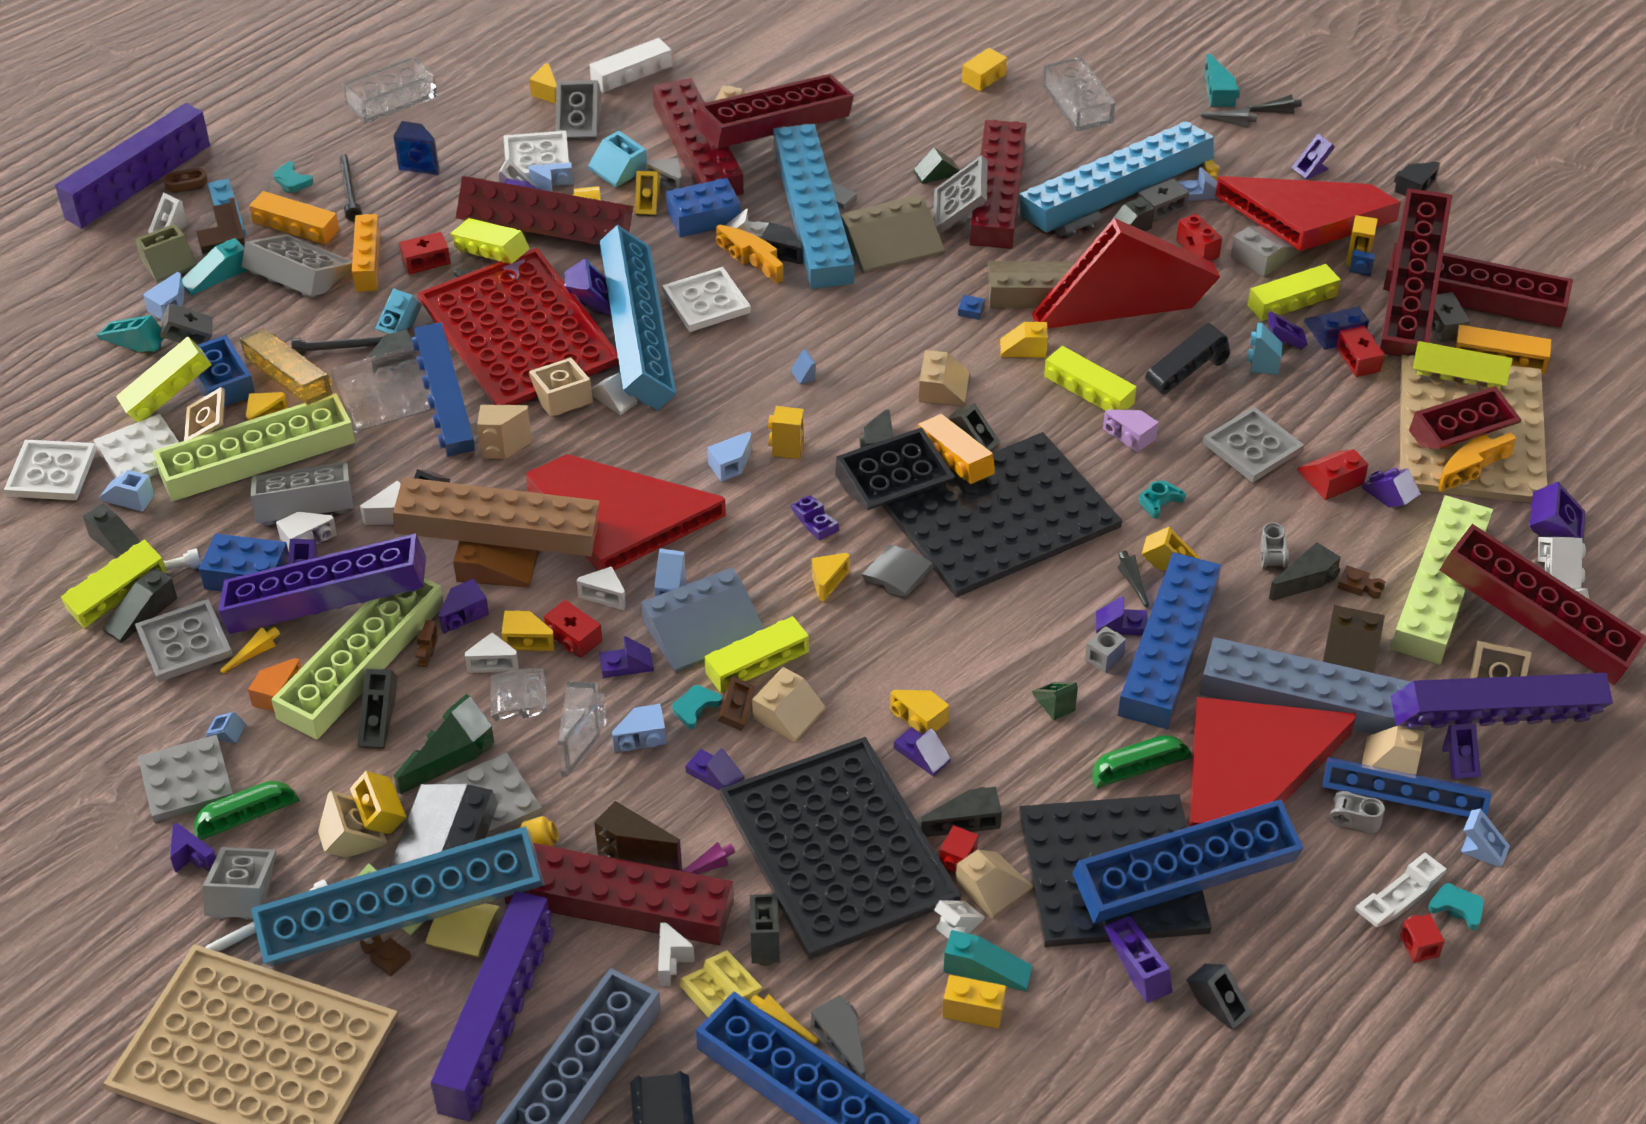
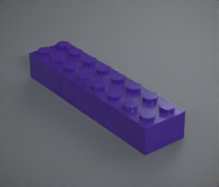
M184 103L55 184L64 219L82 229L211 146L203 112L188 103Z
M415 533L226 579L223 584L218 612L229 634L246 632L249 629L262 626H270L282 621L295 620L296 618L311 614L316 615L332 609H341L357 603H366L370 600L390 597L398 593L415 591L424 586L426 555Z
M1607 673L1414 680L1391 695L1396 726H1407V729H1419L1423 725H1431V728L1435 729L1446 727L1447 724L1479 723L1480 726H1490L1496 722H1503V725H1514L1520 721H1527V724H1537L1543 722V720H1551V723H1561L1567 719H1574L1575 722H1584L1590 720L1591 715L1604 712V708L1613 704Z
M518 891L514 892L430 1082L437 1114L471 1122L474 1113L480 1111L483 1104L485 1087H489L494 1077L493 1068L496 1062H500L503 1057L504 1042L513 1033L515 1016L523 1010L526 990L532 988L535 969L537 966H541L546 943L550 944L554 935V927H551L550 922L552 912L549 911L547 898Z

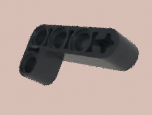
M1211 323L1203 325L1153 365L1146 373L1145 380L1161 394H1167L1208 360L1216 366L1224 364L1230 356L1227 336Z

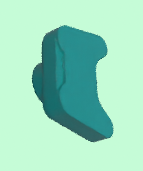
M292 161L286 162L273 172L274 181L282 186L283 191L288 193L299 191L314 183L312 175H300L295 172L294 162Z
M1155 481L1140 494L1139 504L1152 518L1158 519L1162 506L1169 502H1184L1186 493L1167 481Z
M694 685L673 703V714L688 729H695L697 727V718L703 714L705 708L722 705V695L703 686Z
M1446 883L1432 898L1428 909L1431 913L1447 911L1453 918H1464L1467 926L1471 930H1476L1481 921L1484 900L1479 895Z

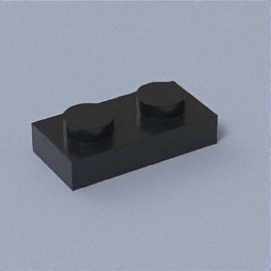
M1096 211L1058 227L1054 231L1057 237L1065 235L1066 238L1078 234L1077 229L1083 228L1085 231L1096 226L1094 222L1102 218L1099 211Z

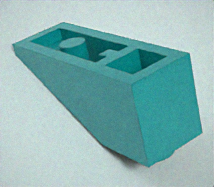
M1207 54L1204 71L1210 107H1235L1236 99L1240 97V86L1236 85L1235 77L1212 54Z
M236 238L215 246L182 278L186 291L192 296L247 271L248 269L241 267L244 247Z
M152 315L111 321L97 334V337L101 340L137 352H154L162 346L161 342L165 339L160 337V326Z
M951 930L944 953L943 972L1027 991L1033 965L979 936Z

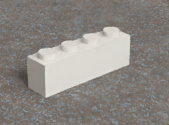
M660 38L591 63V80H598L603 93L671 67V49Z

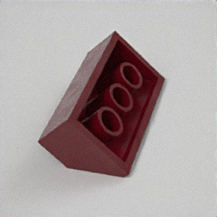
M1495 386L1415 412L1409 432L1420 447L1442 449L1521 423L1522 419Z

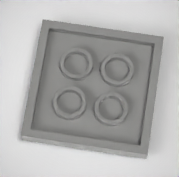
M981 155L934 189L933 220L938 234L950 229L954 223L966 218L971 211L981 207L987 201L988 160Z
M1255 407L1203 437V444L1252 483L1299 455L1304 450L1303 443Z
M209 599L135 624L158 682L233 657L231 648Z
M217 735L138 756L154 822L203 809L206 805L233 794Z
M507 753L436 783L469 784L493 790L498 806L486 838L497 835L542 814L540 804Z

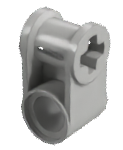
M1271 522L1263 527L1260 542L1262 568L1267 566L1288 568L1289 550L1286 543L1285 529L1279 523Z
M1340 791L1335 794V807L1329 814V820L1334 825L1370 834L1376 833L1381 829L1385 806L1380 800L1356 795L1348 791Z

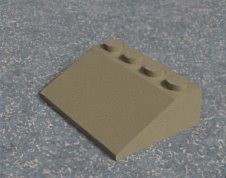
M921 195L840 214L850 251L864 274L945 254L929 207Z
M987 261L990 308H1037L1071 269L1075 261Z

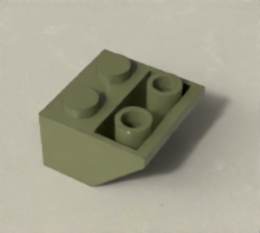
M176 223L135 238L139 258L157 283L166 280L176 272L180 274L186 273L197 265L188 242Z

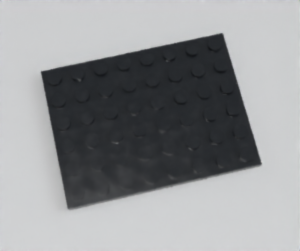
M1044 432L992 452L995 474L970 484L954 470L950 469L955 476L954 481L882 505L920 554L933 563V570L956 598L1122 527V519Z
M866 736L720 789V796L770 889L777 898L808 959L935 911L934 909L939 901H961L959 890Z

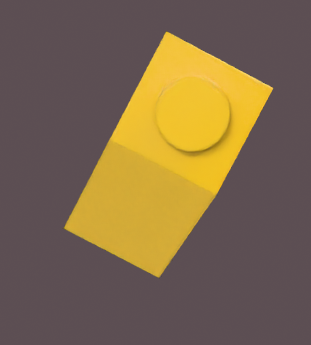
M636 171L635 214L657 215L660 197V173L657 171Z
M1023 322L1000 339L1001 357L1046 358L1048 343L1047 322Z
M1170 527L1147 536L1142 555L1156 569L1163 571L1167 570L1173 552L1200 559Z
M517 610L504 612L501 634L502 640L517 651H555L553 630L531 611Z

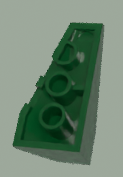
M465 694L444 713L442 718L445 721L436 732L432 729L426 735L428 739L422 749L414 750L394 774L395 785L399 794H403L462 766L491 748L494 743L492 725L468 694Z

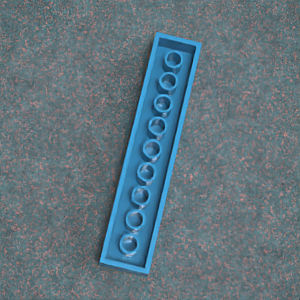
M1187 121L1182 122L1173 128L1166 129L1154 136H1149L1145 140L1133 143L1129 147L1115 151L1103 158H1098L1092 163L1082 165L1078 169L1064 173L1062 176L1048 180L1041 185L1020 193V215L1047 233L1201 165L1205 161L1214 159V136Z
M815 124L774 128V152L795 232L802 244L803 262L810 289L854 284V261Z
M617 225L600 241L623 390L628 395H633L641 400L646 406L659 410L676 395V388L651 249L648 244Z
M525 826L253 907L251 912L263 963L274 967L511 896L515 891L524 892L544 886L545 884L531 832Z

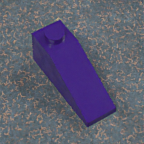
M1128 916L1106 925L1105 931L1133 985L1146 1003L1173 993L1170 968L1133 919Z

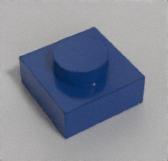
M1354 250L1349 272L1371 276L1376 254Z
M963 295L958 308V316L979 320L985 306V299Z

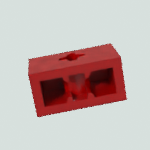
M1197 214L1179 220L1176 241L1184 249L1209 261L1220 257L1223 237Z
M442 232L399 242L401 259L408 275L451 264L449 248Z
M1365 326L1339 331L1336 349L1355 377L1381 372L1382 364L1385 360L1384 351L1377 345L1373 335L1368 332Z
M566 599L543 616L544 623L553 630L554 640L562 644L568 652H573L580 658L603 641L601 624Z

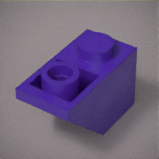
M1392 468L1385 473L1379 470L1368 476L1369 480L1361 484L1366 492L1387 507L1406 505L1421 494L1409 468L1402 470Z
M474 579L450 589L439 612L443 634L489 615L487 597Z

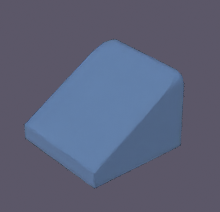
M806 349L802 350L792 367V373L799 384L814 381L816 378V363Z
M235 712L215 716L206 733V737L217 735L219 741L236 743L245 727V722Z

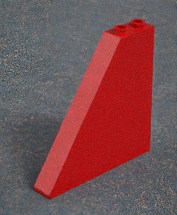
M1219 176L1215 193L1216 197L1299 251L1352 235L1355 215L1376 218V227L1396 222L1401 205L1399 200L1376 186L1362 183Z
M1113 218L1034 310L1032 316L1035 322H1047V329L1191 309L1217 282L1220 275L1213 262Z
M569 454L526 473L527 489L529 492L599 500V523L592 557L585 556L597 571L612 567L615 571L726 516V501L723 496Z
M1197 697L1193 726L1189 827L1281 799L1284 803L1327 760V757H1330L1352 734L1356 714Z

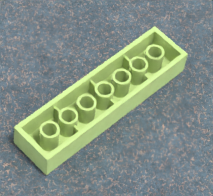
M337 393L154 450L153 454L158 472L171 502L353 444L355 443L351 420Z
M1445 495L1399 619L1391 650L1441 665L1467 588L1439 571V569L1471 524L1487 532L1493 509Z
M424 578L423 588L366 602L271 699L276 719L318 740L361 695L364 689L366 669L384 670L413 640L418 631L423 629L425 621H430L441 610L444 604L441 586Z

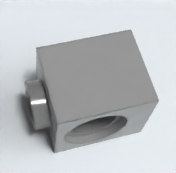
M1105 626L1087 643L1085 660L1106 673L1124 656L1126 638Z

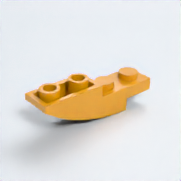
M724 225L716 226V242L718 246L726 250L733 259H736L742 265L750 262L776 284L784 281L783 263L777 259V249L746 231Z
M1509 432L1491 440L1485 434L1464 445L1447 462L1441 475L1438 490L1443 492L1450 488H1456L1467 481H1473L1480 476L1483 466L1486 467L1493 462L1508 458L1513 453L1516 437Z

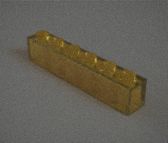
M262 328L240 338L244 357L306 405L332 395L330 387L332 380L329 374L323 372L316 364H312L305 356H301L295 349H292L284 341L278 339L275 334H271L265 328Z

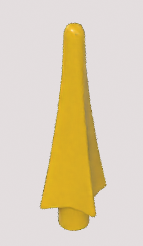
M1212 159L1205 161L1203 169L1215 180H1218L1217 174L1220 167Z
M261 627L252 639L221 668L220 672L224 674L256 655L276 647L273 640L280 635L278 629L273 627L266 632Z
M756 994L752 997L750 1002L798 1036L813 1044L818 1043V1038L800 1025L769 994L765 999Z

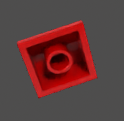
M1355 449L1336 451L1299 466L1297 471L1324 500H1328L1361 486L1365 482L1369 464Z

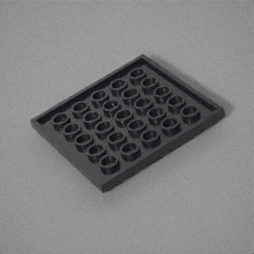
M1180 794L1020 806V820L1044 947L1111 942L1105 931V926L1128 916L1133 919L1147 939L1211 934L1212 926L1203 890L1093 924L1073 876V871L1079 860L1188 828Z

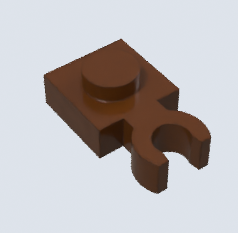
M1346 565L1337 588L1359 596L1366 592L1370 597L1380 599L1386 582L1379 578L1370 579V573Z
M426 620L423 629L418 631L417 645L420 646L416 650L415 658H419L417 662L419 667H428L430 657L433 656L438 641L436 621Z
M380 935L371 937L374 942L370 944L363 940L360 941L361 950L366 954H371V962L390 977L411 959L410 952L390 937L385 942L381 940Z

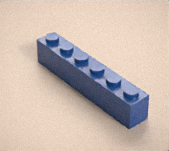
M442 322L414 328L415 337L411 338L414 351H419L420 356L416 357L419 370H424L425 376H422L424 389H429L430 395H427L429 408L435 410V415H432L435 429H440L441 434L437 435L440 449L445 448L447 457L475 451L472 430Z
M1327 757L1322 782L1323 787L1467 817H1469L1472 810L1481 809L1488 816L1492 796L1490 790L1330 757Z

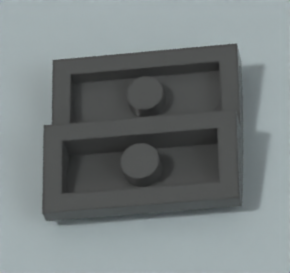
M889 545L864 571L862 576L867 583L884 585L888 594L907 597L934 566L932 562L910 550Z

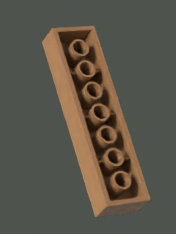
M403 477L393 510L394 533L406 535L416 533L417 536L592 557L599 523V500Z

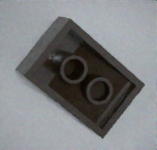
M1334 605L1322 662L1374 673L1385 615Z
M614 801L594 822L599 856L682 871L680 839L617 801Z

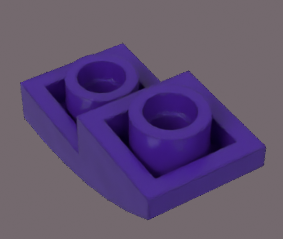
M811 495L791 504V509L800 522L819 541L840 531L838 522L827 515L824 505Z

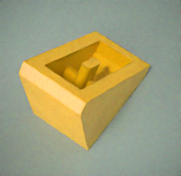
M547 63L529 78L531 96L556 104L557 84L550 65Z
M283 392L249 394L246 412L247 421L287 409L286 395Z
M841 553L812 558V578L819 601L824 602L850 572V554Z

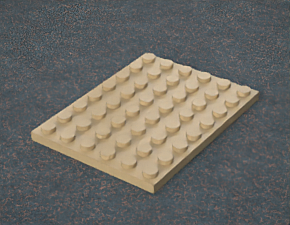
M1402 355L1400 373V470L1409 468L1419 491L1532 503L1533 492L1547 486L1541 369L1511 366L1507 386L1501 385V389H1499L1522 420L1521 423L1486 435L1492 440L1511 432L1516 437L1512 455L1506 459L1493 462L1489 466H1483L1481 474L1477 479L1467 481L1456 488L1440 492L1438 487L1447 462L1460 448L1475 438L1442 449L1422 448L1409 432L1414 414L1417 411L1467 396L1489 387H1486L1487 382L1478 381L1477 385L1463 383L1464 378L1454 377V381L1440 379V374L1431 372L1430 377L1416 374L1417 370L1412 369L1415 355Z
M194 944L105 1080L104 1087L107 1091L202 1124H339L398 1020V1012Z

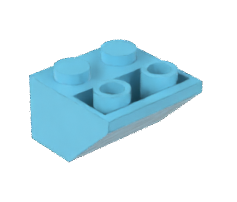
M617 131L602 140L588 165V169L614 187H618L634 178L636 171H646L647 151L634 140Z

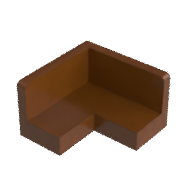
M234 197L229 198L230 203L213 206L218 227L196 231L202 254L209 253L215 246L233 238H236L242 246L245 245Z

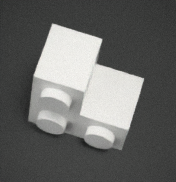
M1538 537V562H1545V571L1571 588H1581L1582 583L1585 581L1582 558L1586 554V547L1582 543V538Z

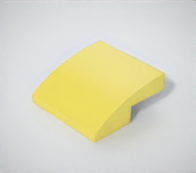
M484 903L434 918L425 944L481 959L488 934L493 932L500 907Z
M728 950L706 959L702 969L682 977L679 984L682 990L707 1017L733 991L750 1001L755 994L757 995L762 990V986Z

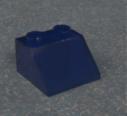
M401 121L393 136L398 169L439 175L440 170L435 138L423 124Z
M1357 306L1305 318L1304 322L1322 348L1327 350L1336 348L1339 331L1365 326L1367 329L1369 319L1361 308Z

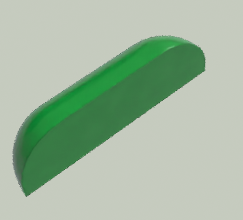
M1157 736L1102 755L1093 767L1092 781L1096 788H1100L1192 758V753L1182 740L1174 736Z
M266 781L212 802L201 809L194 822V836L204 840L299 802L300 799L295 790L284 782Z

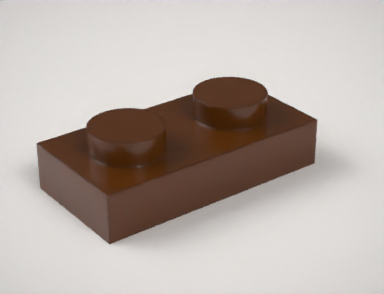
M731 676L727 683L718 721L742 731L746 724L755 686Z

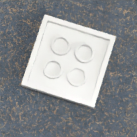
M566 131L504 135L505 161L509 159L529 178V166L569 163Z
M723 267L662 285L663 294L689 332L751 313L750 304Z
M161 414L94 439L97 450L115 478L126 470L149 475V477L159 474L153 451L179 443Z
M25 440L4 488L6 497L77 500L97 450L95 443Z

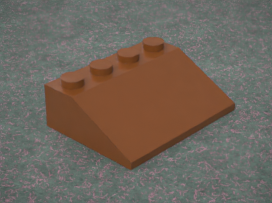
M459 541L453 560L456 582H467L474 579L479 584L530 588L539 550Z

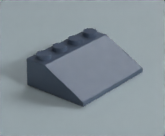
M732 567L641 602L643 623L675 673L705 661V656L711 652L720 650L737 640L744 639L764 629L743 582Z

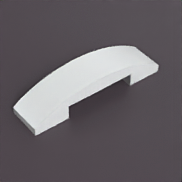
M1425 852L1408 865L1406 872L1379 894L1372 893L1355 907V911L1375 927L1383 926L1402 915L1419 901L1438 882L1447 869Z

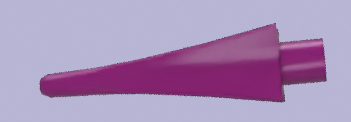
M717 842L682 871L701 874L729 865L727 857L736 853L731 843L721 848Z

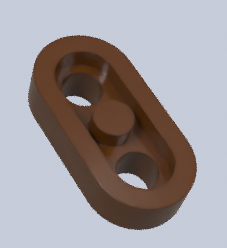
M192 168L168 173L163 178V181L168 191L180 192L182 190L201 188L207 183L208 179L204 169Z

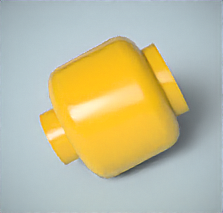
M541 816L522 822L520 828L525 826L531 832L533 843L555 847V842L559 840L558 830L554 821H549L547 817Z

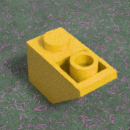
M893 690L890 692V710L896 717L902 718L910 727L922 735L930 728L936 732L949 722L950 705L932 691Z

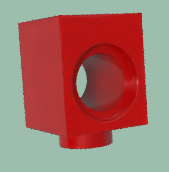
M953 825L940 848L939 859L946 870L956 872L957 863L977 851L978 835Z
M1431 914L1423 916L1414 915L1404 920L1400 938L1413 963L1440 957L1445 940Z

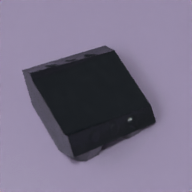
M682 1071L674 1074L646 1077L638 1075L630 1082L634 1124H694L689 1075Z

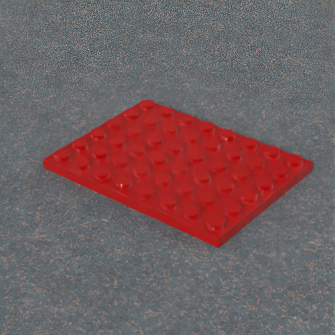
M538 248L525 252L515 261L525 259L524 263L519 266L520 275L518 280L515 271L503 269L505 266L510 265L509 263L497 262L417 293L418 300L435 323L442 322L446 339L493 405H519L538 397L529 371L568 358H572L587 376L619 364L617 350L574 294L568 292L564 281Z

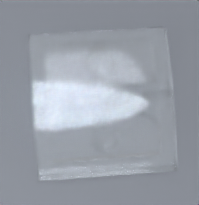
M540 668L517 669L490 676L492 718L495 721H499L520 714L523 719L546 712V671Z

